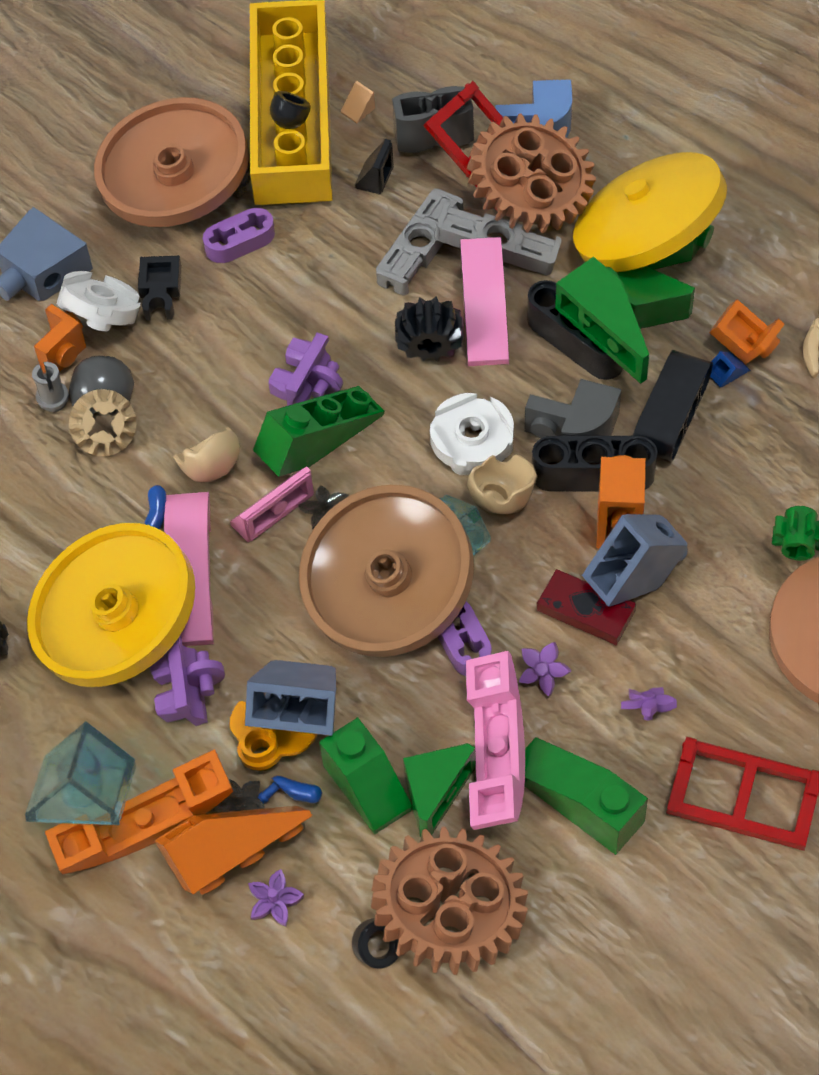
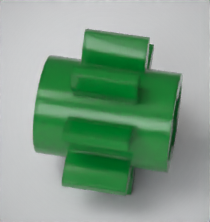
M793 506L785 511L784 517L777 515L775 517V526H773L772 545H782V554L792 560L803 561L812 558L815 555V550L819 551V521H817V512L806 506Z

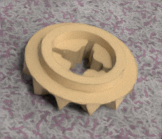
M97 389L84 394L76 401L70 412L69 429L75 443L85 452L95 456H110L125 449L133 439L136 431V415L130 402L122 395L112 390ZM90 408H93L95 412H99L101 415H106L108 412L112 413L114 410L118 412L113 416L114 419L110 423L113 428L112 431L117 435L115 438L104 430L98 433L95 432L91 436L88 435V432L92 430V426L95 424V419L92 417L93 414L89 410Z

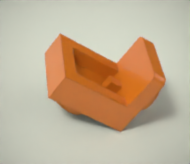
M736 299L727 307L709 333L746 365L759 355L764 359L773 352L780 343V339L776 336L785 323L778 318L767 326Z
M50 304L45 309L51 330L34 345L41 370L46 373L43 362L54 363L60 372L64 368L69 367L75 361L77 355L86 348L82 332L83 325L79 318L72 312H63L53 304Z

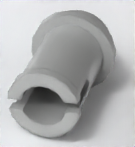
M43 362L46 374L42 373L40 364L36 365L32 371V378L37 387L36 401L41 408L50 412H56L64 408L68 402L69 392L67 387L61 383L58 367L52 362Z

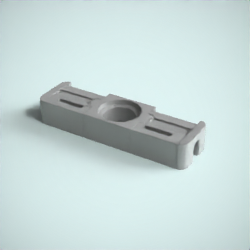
M433 189L377 266L376 276L379 286L383 288H388L389 285L394 286V292L400 295H407L409 293L408 284L421 266L427 268L444 244L434 238L436 224L443 204L450 202L449 207L463 210L462 198L441 189ZM417 236H424L431 240L428 245L417 247L410 243Z
M450 202L443 204L434 232V238L437 241L461 248L460 239L488 238L487 235L490 233H501L508 240L507 243L501 244L503 262L540 274H551L561 245L560 237L557 236L556 240L532 232L526 233L525 230H522V224L517 223L512 229L509 228V220L502 218L496 221L495 216L487 213L484 214V217L449 207Z

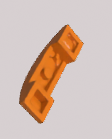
M214 749L172 769L175 778L95 817H92L86 811L44 831L59 871L62 874L72 873L134 853L154 844L156 839L193 815L206 814L234 792L216 750Z

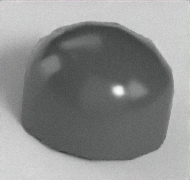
M92 356L82 360L75 367L69 386V398L72 407L81 396L97 389L115 391L130 401L134 389L131 370L115 357ZM93 408L89 409L93 415L96 413ZM114 410L112 413L109 414L114 415L117 411Z

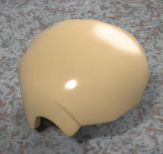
M230 427L225 428L226 430L211 435L190 449L186 448L182 453L173 455L181 470L195 482H212L227 475L239 459L240 441Z
M515 454L507 462H500L494 455H491L481 465L472 469L468 477L467 487L473 502L480 509L495 514H512L519 512L528 503L535 487L537 474L534 465L521 455Z

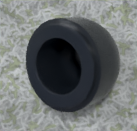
M287 91L275 92L270 104V114L273 121L285 129L300 127L306 121L311 109L310 103L307 100Z
M371 918L362 922L355 929L352 936V949L357 959L363 964L377 969L386 968L392 965L399 957L396 954L399 940L396 939L389 942V950L384 956L373 957L368 950L369 938L378 930L384 932L386 926H375V918Z

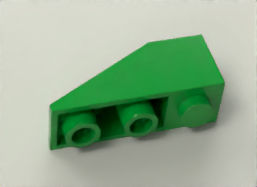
M360 386L267 411L253 451L280 477L299 471L306 466L311 467L381 418L385 410L371 398L369 393Z

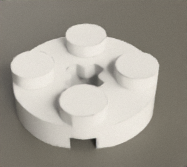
M88 271L70 272L64 276L56 303L61 309L73 312L87 319V325L99 331H109L111 325L135 323L141 302L138 303L140 296L128 284L105 275L104 282L91 279L93 272Z
M463 393L447 399L435 411V418L430 425L431 446L436 456L443 463L451 466V469L456 474L469 475L474 467L481 465L491 455H494L498 461L502 462L510 456L513 450L514 421L508 408L499 400L490 397V401L477 398V393ZM466 427H471L474 431L482 430L477 437L470 438L464 436Z

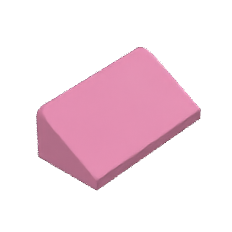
M306 466L293 474L230 521L231 526L247 542L253 541L313 496L311 470Z

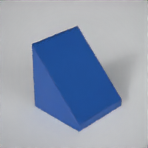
M720 351L711 361L713 368L710 377L722 388L751 370L733 353Z

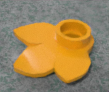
M244 701L237 703L230 716V730L239 741L237 752L240 761L252 770H266L276 765L281 757L301 754L310 747L318 735L245 726L246 702ZM260 747L268 748L262 753H254Z

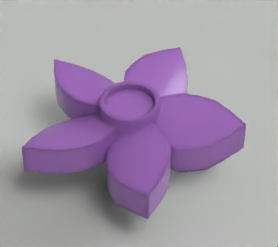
M556 642L548 644L541 652L532 648L521 649L523 660L530 667L523 672L519 682L530 684L539 680L543 692L548 697L551 696L555 687L554 677H563L572 671L564 663L555 662L559 653Z
M663 687L651 688L644 692H638L629 688L630 700L621 702V709L641 708V714L644 716V720L647 721L652 720L653 715L657 711L668 712L677 708V700L669 695H664Z
M281 869L270 877L269 886L261 882L248 883L252 895L259 899L252 909L251 920L261 919L271 912L275 921L286 927L289 916L287 907L299 903L304 898V894L296 888L286 887V879Z

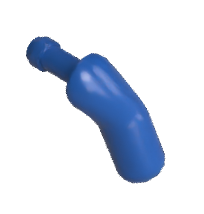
M155 485L148 491L149 512L144 524L160 529L164 521L166 492L160 485Z
M274 776L271 778L273 783L258 794L257 798L263 804L267 803L269 798L281 789L293 800L317 803L322 797V791L317 785L301 783L283 776Z

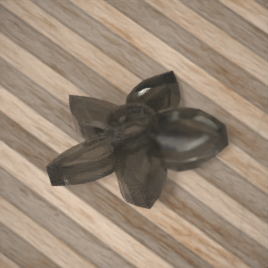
M321 485L315 493L317 501L303 502L299 504V509L305 513L313 514L311 525L312 529H314L321 518L336 504L347 498L349 494L338 492L330 496L329 491Z
M229 779L234 792L212 810L221 813L265 809L262 801L257 798L260 792V781H249L241 789L235 781Z

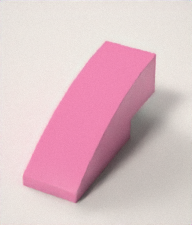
M501 237L460 239L468 366L509 364Z

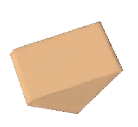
M356 81L340 112L355 123L360 122L375 109L374 92Z

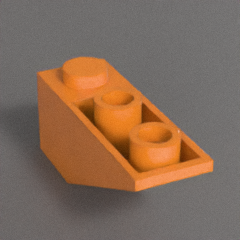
M286 806L193 815L156 839L155 843L182 888L191 894H195L198 891L200 894H206L220 886L225 881L223 875L237 865L240 868H245L262 858L265 854L263 848L278 839L279 842H284L300 833L304 829L302 823L312 817L310 810L300 806Z

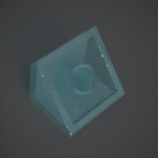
M85 721L45 755L25 812L26 822L120 825L136 768L135 759Z

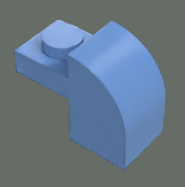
M571 79L533 81L532 104L495 105V108L503 117L507 116L513 124L519 113L524 116L526 122H531L534 114H537L542 125H545L551 118L554 122V130L558 131L564 126L568 127L565 135L567 138L571 131L572 119Z

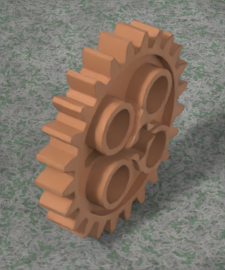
M519 113L513 124L507 116H504L500 126L491 122L487 132L481 131L477 142L474 143L469 156L471 158L467 169L472 171L468 183L477 185L473 196L475 198L486 197L483 206L484 210H489L493 207L498 210L495 216L496 221L504 216L509 217V228L513 229L519 221L523 222L526 233H529L533 224H537L541 233L546 232L549 224L558 231L561 229L564 221L572 224L577 214L582 215L593 195L594 190L591 188L596 181V177L590 173L595 165L593 162L585 161L589 150L576 148L580 140L578 136L570 139L565 137L568 127L564 126L558 131L554 130V122L551 118L545 125H542L537 114H534L531 122H526L524 116Z
M442 827L439 838H433L427 829H423L420 843L407 835L404 839L403 850L392 846L388 860L381 859L378 875H374L372 885L374 893H372L371 908L377 910L374 924L375 926H386L383 941L391 942L398 939L396 954L401 956L410 950L414 952L413 966L415 967L420 965L425 958L430 959L433 973L438 972L442 962L449 963L453 975H457L460 963L466 962L472 972H477L480 957L490 965L495 964L498 951L508 954L512 939H519L523 926L521 923H524L528 908L525 907L528 890L521 889L523 873H511L514 859L512 857L502 860L498 859L501 848L499 844L487 850L483 848L484 835L480 834L473 842L467 841L466 829L462 828L457 838H450L447 828ZM439 868H449L454 872H444ZM472 873L475 874V875H473L472 877H470L468 880H465L470 874H472ZM476 896H484L491 901H481ZM416 897L423 900L424 902L416 903L408 900L407 898ZM435 917V919L429 925L423 926V924L428 922L431 918L433 919ZM444 927H455L459 929L461 932H450L446 930Z

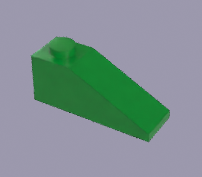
M592 257L556 283L555 309L641 384L647 380L649 351L623 282L612 268L605 267L595 257Z
M537 737L525 748L524 786L615 855L644 824L648 798L612 771Z

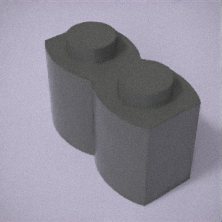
M444 87L432 93L407 92L392 99L393 121L398 151L414 153L431 149L436 145L440 146L423 125L461 92L464 87ZM471 99L440 125L458 146L468 144L474 140L473 104Z

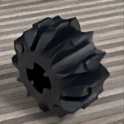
M437 296L428 301L419 297L416 304L411 302L405 303L403 310L397 312L395 319V341L397 342L398 349L405 351L407 358L420 357L422 362L431 358L439 362L441 356H454V351L462 347V340L464 339L461 311L453 307L452 301L440 303Z

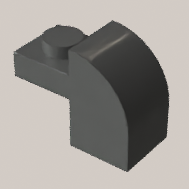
M580 379L571 405L530 394L525 406V432L532 433L539 438L546 436H611L620 412L621 389Z

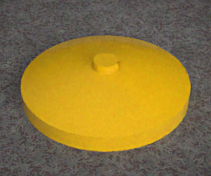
M673 153L646 161L612 180L588 202L582 215H579L573 230L575 247L585 262L595 257L605 267H610L615 272L634 270L658 262L692 242L712 223L726 199V180L717 163L709 156L700 153Z
M120 523L97 529L81 537L53 560L33 592L28 609L27 631L34 653L57 677L78 686L103 687L113 685L142 673L167 653L177 641L189 620L195 599V577L191 563L183 550L169 535L158 528L146 524Z

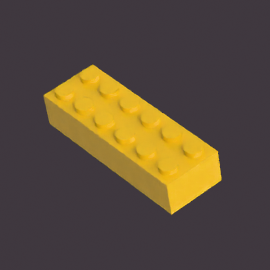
M325 0L250 3V176L255 205L333 201L328 32ZM287 91L304 98L310 103L309 115L300 127L285 129L273 121L270 114V104L275 92Z

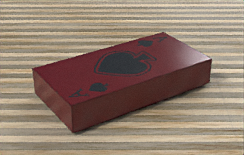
M556 569L537 602V611L617 646L636 611V603L627 600L608 607L588 582Z

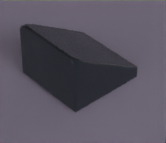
M385 139L367 158L356 180V189L376 194L383 192L394 168L391 140Z

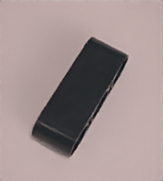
M544 280L533 284L528 291L527 321L529 327L594 377L609 380L619 376L623 368L555 309L556 283Z
M676 350L670 352L633 433V436H642L650 439L656 445L658 458L670 462L674 460L707 388L713 368L712 362Z
M546 436L539 439L534 444L532 450V464L537 474L535 485L545 491L599 492L601 457L626 455L632 458H646L645 489H647L654 482L658 451L656 445L650 439L642 436Z

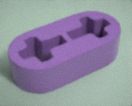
M251 208L210 226L203 233L206 256L213 262L226 263L266 246L275 236L273 217L265 209ZM218 241H222L226 245L221 246Z
M467 601L456 617H460V630H456L452 623L438 636L453 667L464 676H466V660L472 659L469 655L464 656L465 642H468L474 653L479 652V657L492 654L490 641Z

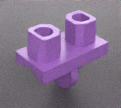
M317 332L312 342L293 337L287 347L285 357L286 364L297 368L294 373L281 368H275L268 381L270 394L286 400L287 406L309 400L311 395L317 398L324 396V394L340 391L343 386V380L337 373L339 365L331 361V356L325 349L329 341L328 336Z
M179 636L167 653L150 667L154 680L160 685L172 683L171 690L160 693L154 698L155 710L157 715L166 722L186 718L192 724L198 726L208 722L204 696L214 694L213 685L221 682L225 677L224 666L219 661L210 660L207 651L198 652L194 648L185 647L182 645L181 636Z

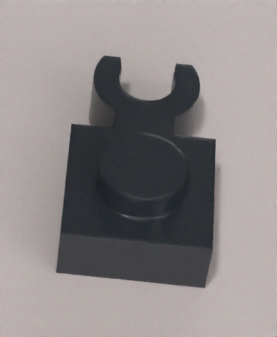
M180 255L140 257L138 291L140 298H143L142 309L146 320H151V312L157 307L165 308L167 320H172L174 306L171 297H180L182 265Z

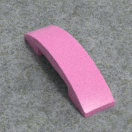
M209 492L166 495L164 532L186 554L195 577V599L189 620L180 635L182 645L214 644L213 605L210 592Z
M508 651L466 660L467 701L474 708L476 782L469 783L470 827L473 830L518 821L523 802L525 739L522 708L512 656Z

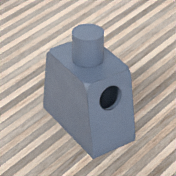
M31 208L0 243V269L2 272L0 275V297L9 301L20 290H24L36 300L45 301L60 291L66 274L75 271L90 272L93 269L87 244L36 208Z
M625 514L620 517L582 576L608 607L650 593L661 587L676 564L686 558L688 552L687 542L667 519L661 515Z
M282 660L270 661L247 681L245 726L332 736L334 733L336 703V668L311 663Z

